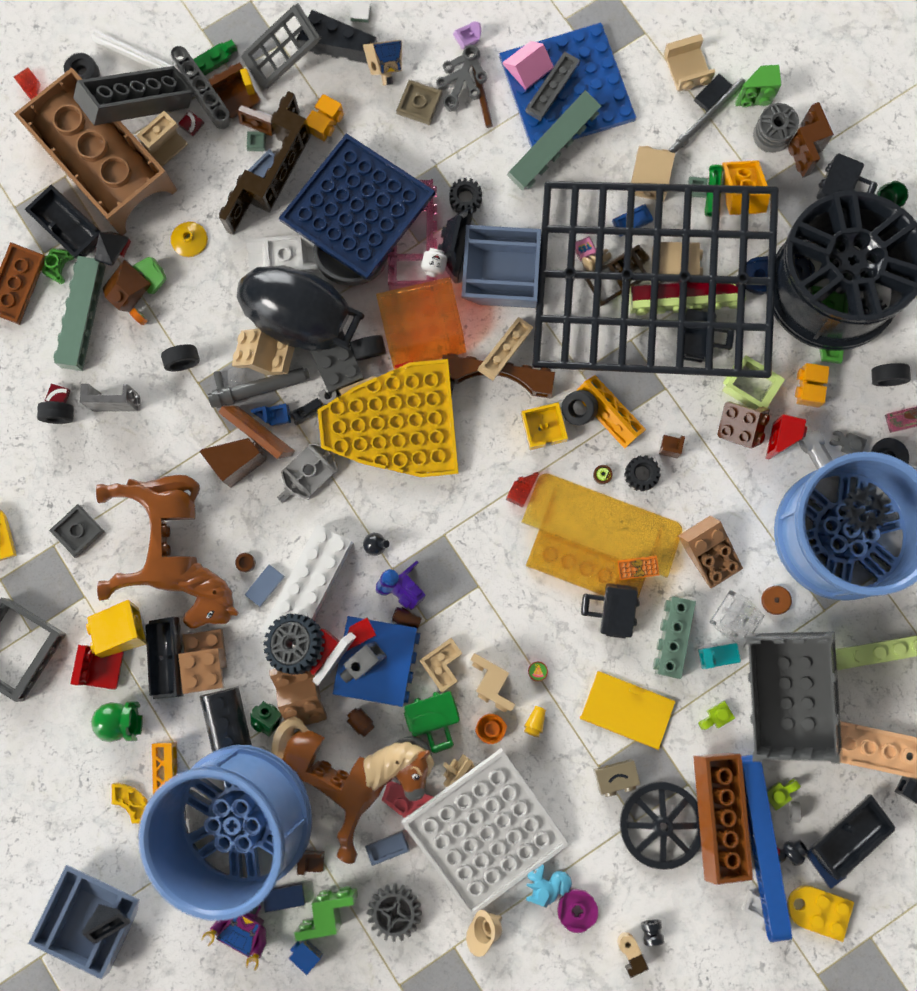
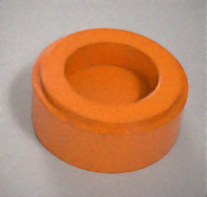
M134 307L130 311V315L140 325H145L148 322V319L137 308Z

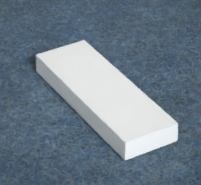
M348 633L340 640L314 677L313 682L316 685L322 683L332 672L356 638L354 634Z

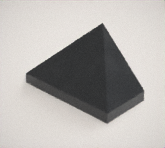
M111 231L99 232L95 261L113 266L129 238Z
M99 904L82 930V935L93 944H96L130 924L131 920L119 909Z

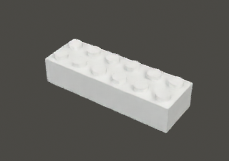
M317 524L274 605L263 630L270 633L269 626H274L273 622L276 619L280 620V616H287V614H300L315 620L354 543Z

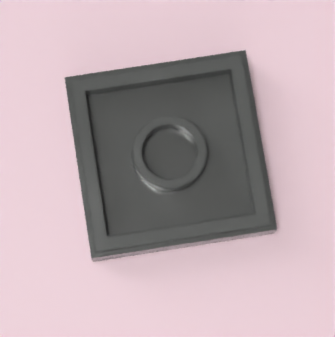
M79 504L49 530L74 558L80 556L105 532Z

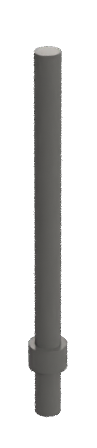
M740 78L685 134H681L676 139V143L669 151L676 153L680 148H684L689 143V139L743 87L746 81Z

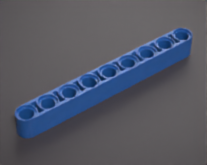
M753 755L742 756L748 830L766 934L770 943L792 940L791 924L762 762H753Z

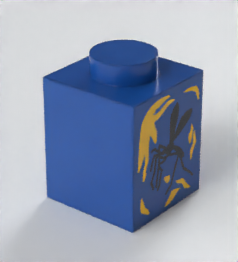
M306 939L302 940V942L297 941L290 949L292 954L289 960L303 973L308 975L319 962L323 953Z

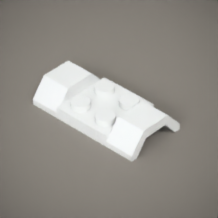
M300 234L245 239L249 261L248 273L256 267L281 265L302 271L319 270L314 259V244Z

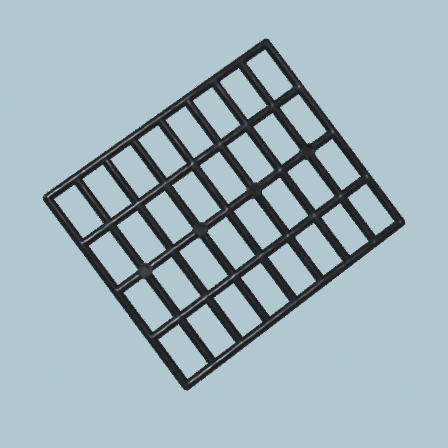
M546 181L543 197L532 366L534 368L770 378L772 375L778 187ZM551 189H572L570 226L549 225ZM579 189L600 190L598 227L577 226ZM607 190L628 191L626 227H605ZM635 191H656L654 228H633ZM664 192H684L683 229H662ZM692 192L713 193L711 230L690 229ZM721 193L742 194L740 231L719 230ZM750 194H771L769 232L748 231ZM548 233H569L567 268L565 271L546 270ZM576 234H597L595 272L576 271L574 269ZM604 235H625L624 266L622 272H602ZM633 235L654 236L652 273L632 272ZM661 236L682 237L680 274H659ZM690 237L711 238L709 275H690L688 272ZM719 238L740 239L738 276H717ZM748 239H769L768 277H749L746 273ZM546 278H565L564 316L543 315ZM575 279H594L592 317L571 316L573 281ZM602 279L621 280L622 282L621 318L600 317ZM631 281H651L649 319L628 318ZM659 281L678 282L680 285L678 320L657 319ZM689 282L709 283L707 321H686L687 285ZM717 283L735 284L738 287L736 323L715 322ZM746 284L767 285L766 324L744 323ZM543 323H563L561 362L540 361ZM571 324L592 325L589 363L568 362ZM599 325L620 326L618 364L597 363ZM628 326L649 327L647 365L626 364ZM656 327L678 328L676 367L654 366ZM685 328L707 329L705 368L683 367ZM714 329L736 330L734 369L713 368ZM744 331H765L764 370H742Z

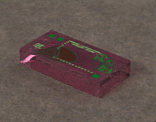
M917 407L886 414L885 418L890 433L917 427Z

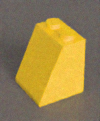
M130 600L123 601L87 617L88 624H86V629L92 638L90 648L92 653L100 658L146 645L139 608Z

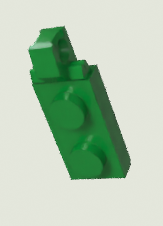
M231 39L224 42V44L222 42L215 45L193 60L204 76L229 62L228 59L231 57V54L238 50Z

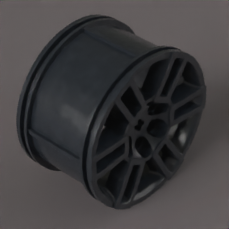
M852 190L836 192L817 200L800 214L792 226L786 242L776 253L774 316L791 336L811 347L829 351H843L863 346L879 336L892 322L895 315L905 309L917 296V222L904 208L879 195ZM795 254L819 261L822 265L817 272L801 281L795 266ZM824 278L830 281L814 295L808 290ZM875 283L891 289L890 305L884 310L881 309ZM834 291L840 294L846 293L850 313L834 310L821 302ZM860 291L863 292L868 314L863 312Z

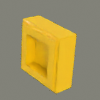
M246 68L241 69L240 72L248 95L254 94L255 90L248 70Z

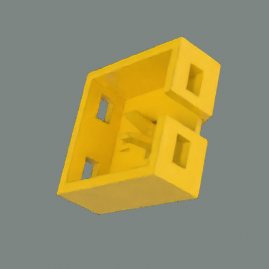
M559 402L521 411L530 450L545 447L546 443L551 442V445L567 442L568 437Z

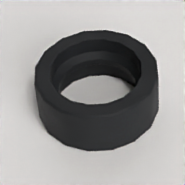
M191 344L173 346L161 353L164 369L170 372L187 370L200 362L197 348Z
M884 364L876 366L871 370L872 384L874 386H897L906 384L911 380L910 366L908 364Z

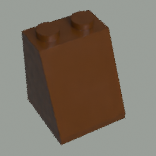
M249 438L199 451L221 481L230 488L267 461L263 456L266 454L263 448L255 441L252 442Z

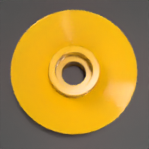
M196 222L181 223L171 234L173 249L184 257H194L200 254L205 249L208 241L205 229ZM190 235V238L185 239V236Z

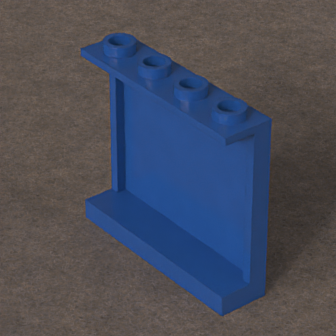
M347 616L344 637L348 634L349 627L363 620V618ZM369 620L376 636L344 653L338 663L333 695L404 707V703L409 701L410 692L407 691L408 683L412 684L414 672L410 670L411 665L416 663L417 652H414L415 644L419 645L421 633L417 632L418 628ZM375 641L387 657L360 679L355 680L353 678L348 683L344 682L340 676V673L346 669L344 663L366 644Z

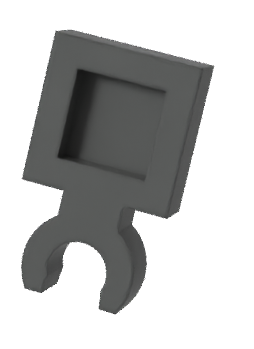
M834 431L833 435L838 437V441L831 440L829 444L832 446L840 445L842 446L841 452L851 454L863 452L867 439L852 433H848L845 437L842 432Z

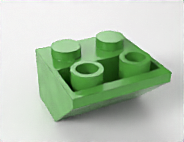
M779 65L760 66L744 83L735 106L749 107L751 105L767 106L772 104L781 87Z

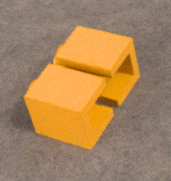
M322 94L314 106L318 112L312 110L306 121L310 134L325 142L333 134V126L342 120L344 112L341 103Z
M806 363L799 369L797 379L799 380L800 387L797 386L795 391L797 404L818 408L825 404L827 387L823 386V384L828 383L829 366Z

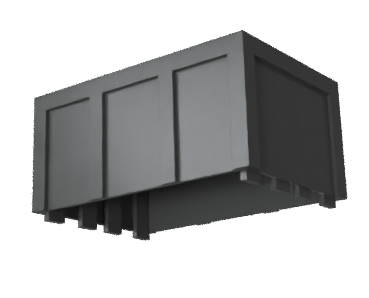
M835 632L751 633L746 636L750 665L748 682L751 683L752 700L750 720L751 724H753L754 735L753 762H762V760L831 761V763L841 764L842 739Z

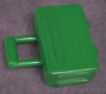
M450 691L441 694L434 692L432 697L423 700L416 698L414 703L404 707V716L409 732H412L414 737L426 733L432 753H438L454 746L448 726L458 723L460 718L454 697ZM443 728L447 741L435 745L431 731Z

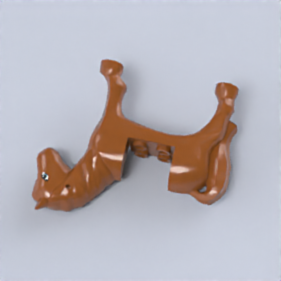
M187 475L163 476L148 482L129 479L126 485L119 483L112 485L97 484L96 499L98 503H106L114 497L133 499L145 508L151 526L149 548L144 567L136 573H116L109 581H98L97 595L99 601L108 600L116 590L123 587L149 585L156 589L182 591L197 597L194 605L184 614L183 618L184 624L190 629H197L209 623L226 624L232 615L239 614L233 607V593L226 581L209 569L204 568L202 564L197 563L196 557H167L171 556V547L167 544V537H170V526H167L165 521L192 520L196 518L194 502L200 491V485L197 481ZM188 490L191 492V494L189 495L184 491Z

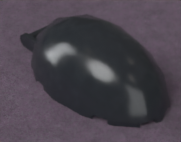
M289 266L256 267L238 282L236 297L244 315L260 331L291 347L317 351L329 350L337 345L349 350L352 337L360 321L365 317L362 312L349 307L346 300L333 285L313 273ZM351 315L353 320L343 340H341L339 336Z

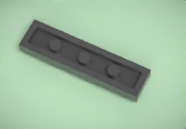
M564 52L526 107L525 112L541 121L579 66L580 60Z

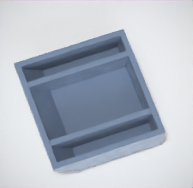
M466 225L461 298L479 305L536 308L541 229Z
M66 865L28 944L99 979H103L110 973L137 915L140 899ZM99 904L119 909L131 920L130 924L96 944H93L82 935V930Z

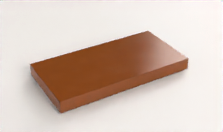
M10 242L0 266V318L20 325L44 266L45 255Z
M222 406L219 410V414L276 459L290 457L294 454L295 450L239 406Z

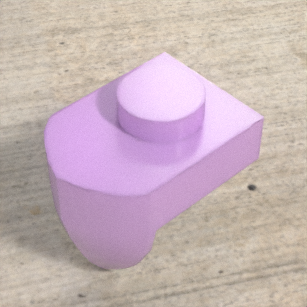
M473 21L469 25L454 31L453 36L462 50L468 45L478 43L481 37L480 22Z

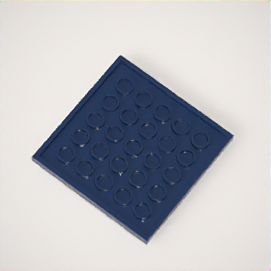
M346 133L280 215L279 220L366 280H369L435 196V191Z

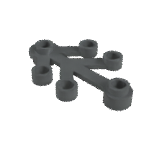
M474 45L466 46L461 56L451 61H445L443 69L449 75L439 77L436 80L437 87L440 90H445L449 83L457 80L452 93L443 100L447 111H455L458 108L459 103L457 99L464 82H466L469 88V95L472 100H477L481 96L479 88L475 86L469 73L471 65L476 72L478 83H485L487 75L482 70L478 61L480 50ZM463 64L461 69L453 72L454 67Z

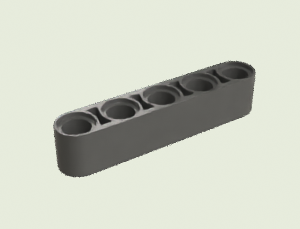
M175 46L171 50L173 65L193 89L194 96L214 125L219 129L227 128L230 124L228 109L188 51L182 46ZM199 86L205 87L204 89H197ZM208 101L215 102L214 104H207ZM225 116L224 119H218L217 117Z

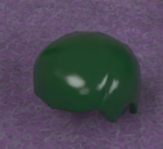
M892 181L882 185L876 195L884 197L900 207L905 205L909 197L907 187L899 181Z

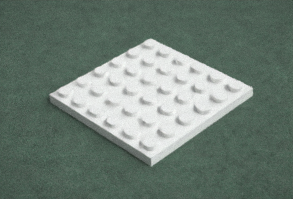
M502 748L401 821L470 917L569 845Z

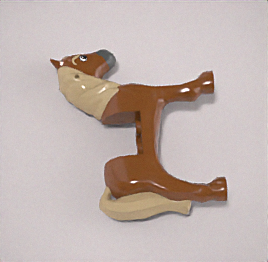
M294 716L288 718L279 725L274 734L271 753L287 763L303 782L320 790L344 810L345 820L337 835L340 843L337 857L344 863L353 864L357 857L353 843L354 832L362 814L376 801L384 786L395 777L401 783L404 794L410 801H417L423 798L426 778L434 766V760L430 755V751L424 750L410 742L393 743L376 751L373 755H368L366 758L359 757L348 774L344 770L337 771L331 768L332 765L324 760L317 761L313 765L324 737L308 730L299 718Z

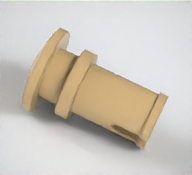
M604 249L603 263L612 259L611 253H607L608 249ZM596 255L582 258V265L586 271L594 272Z

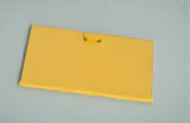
M597 671L580 719L659 750L676 701Z

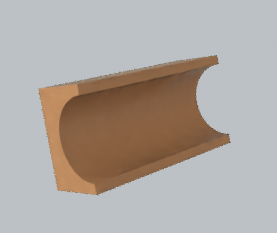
M70 68L15 112L14 115L119 234L124 235L127 233L125 226L129 214L143 199L161 191H166L173 195L178 190L167 172L121 121L95 126L92 124L73 98L77 80H82V78L73 68Z

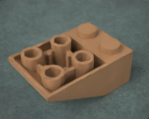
M708 516L678 535L685 551L709 588L715 587L743 569L722 523L714 517Z

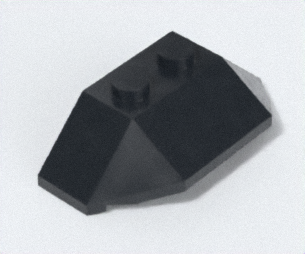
M468 207L447 220V225L442 228L441 232L443 242L438 245V250L444 251V255L447 256L445 270L453 282L457 284L464 258L466 225H471L473 207Z

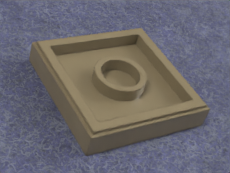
M408 80L396 114L430 125L443 91Z

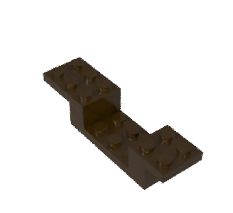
M290 91L286 93L285 97L281 98L277 112H274L271 117V124L277 140L282 142L280 152H277L274 156V163L271 168L267 169L265 178L244 170L243 174L239 175L236 187L229 193L225 207L223 206L219 212L220 221L226 231L232 235L237 230L250 204L270 213L311 137L306 118L299 115L300 110L295 94Z

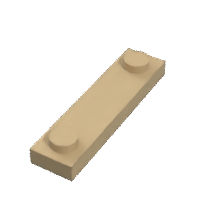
M518 317L479 366L478 371L494 381L534 327Z

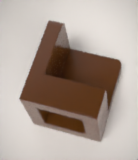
M663 435L659 454L677 459L682 454L685 436L681 435L679 438Z
M305 851L297 863V875H305L307 872H323L324 851Z

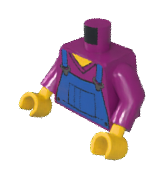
M258 904L251 911L233 919L215 921L210 931L203 934L201 941L205 936H210L211 942L207 945L210 946L215 940V935H217L216 940L248 957L246 961L247 968L250 962H256L254 971L257 970L259 966L258 958H261L267 944L266 928L263 926L264 920L257 916L262 906Z

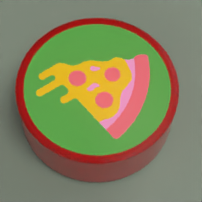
M537 661L529 666L528 675L532 680L542 681L547 677L548 669L544 663Z

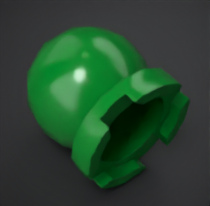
M127 701L125 705L110 702L101 705L94 712L91 719L92 730L96 737L106 742L119 741L123 737L126 741H137L136 735H141L143 726V715H139L137 709L141 707L139 702Z

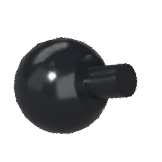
M370 533L364 538L363 548L369 555L377 556L382 554L389 547L390 543L381 534Z

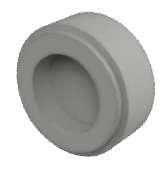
M791 801L789 804L791 822L800 823L801 821L799 802Z

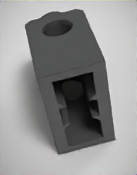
M375 641L366 644L344 663L346 669L340 673V676L346 683L350 682L353 678L358 680L385 659L387 655Z

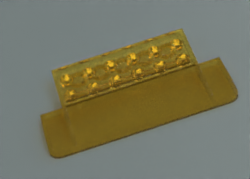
M551 474L539 476L521 522L539 529L526 567L602 596L605 594L607 583L635 586L638 589L637 599L646 577L620 580L617 560L656 555L659 575L668 578L680 541L678 535L682 533V527L676 521Z

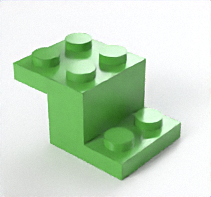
M351 886L339 888L337 892H331V889L320 891L319 895L311 903L313 918L304 919L303 923H300L294 932L295 941L336 935L342 925L339 907L354 905L358 897L357 888L352 889Z

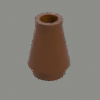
M396 607L392 622H395L396 625L419 628L422 618L404 607Z

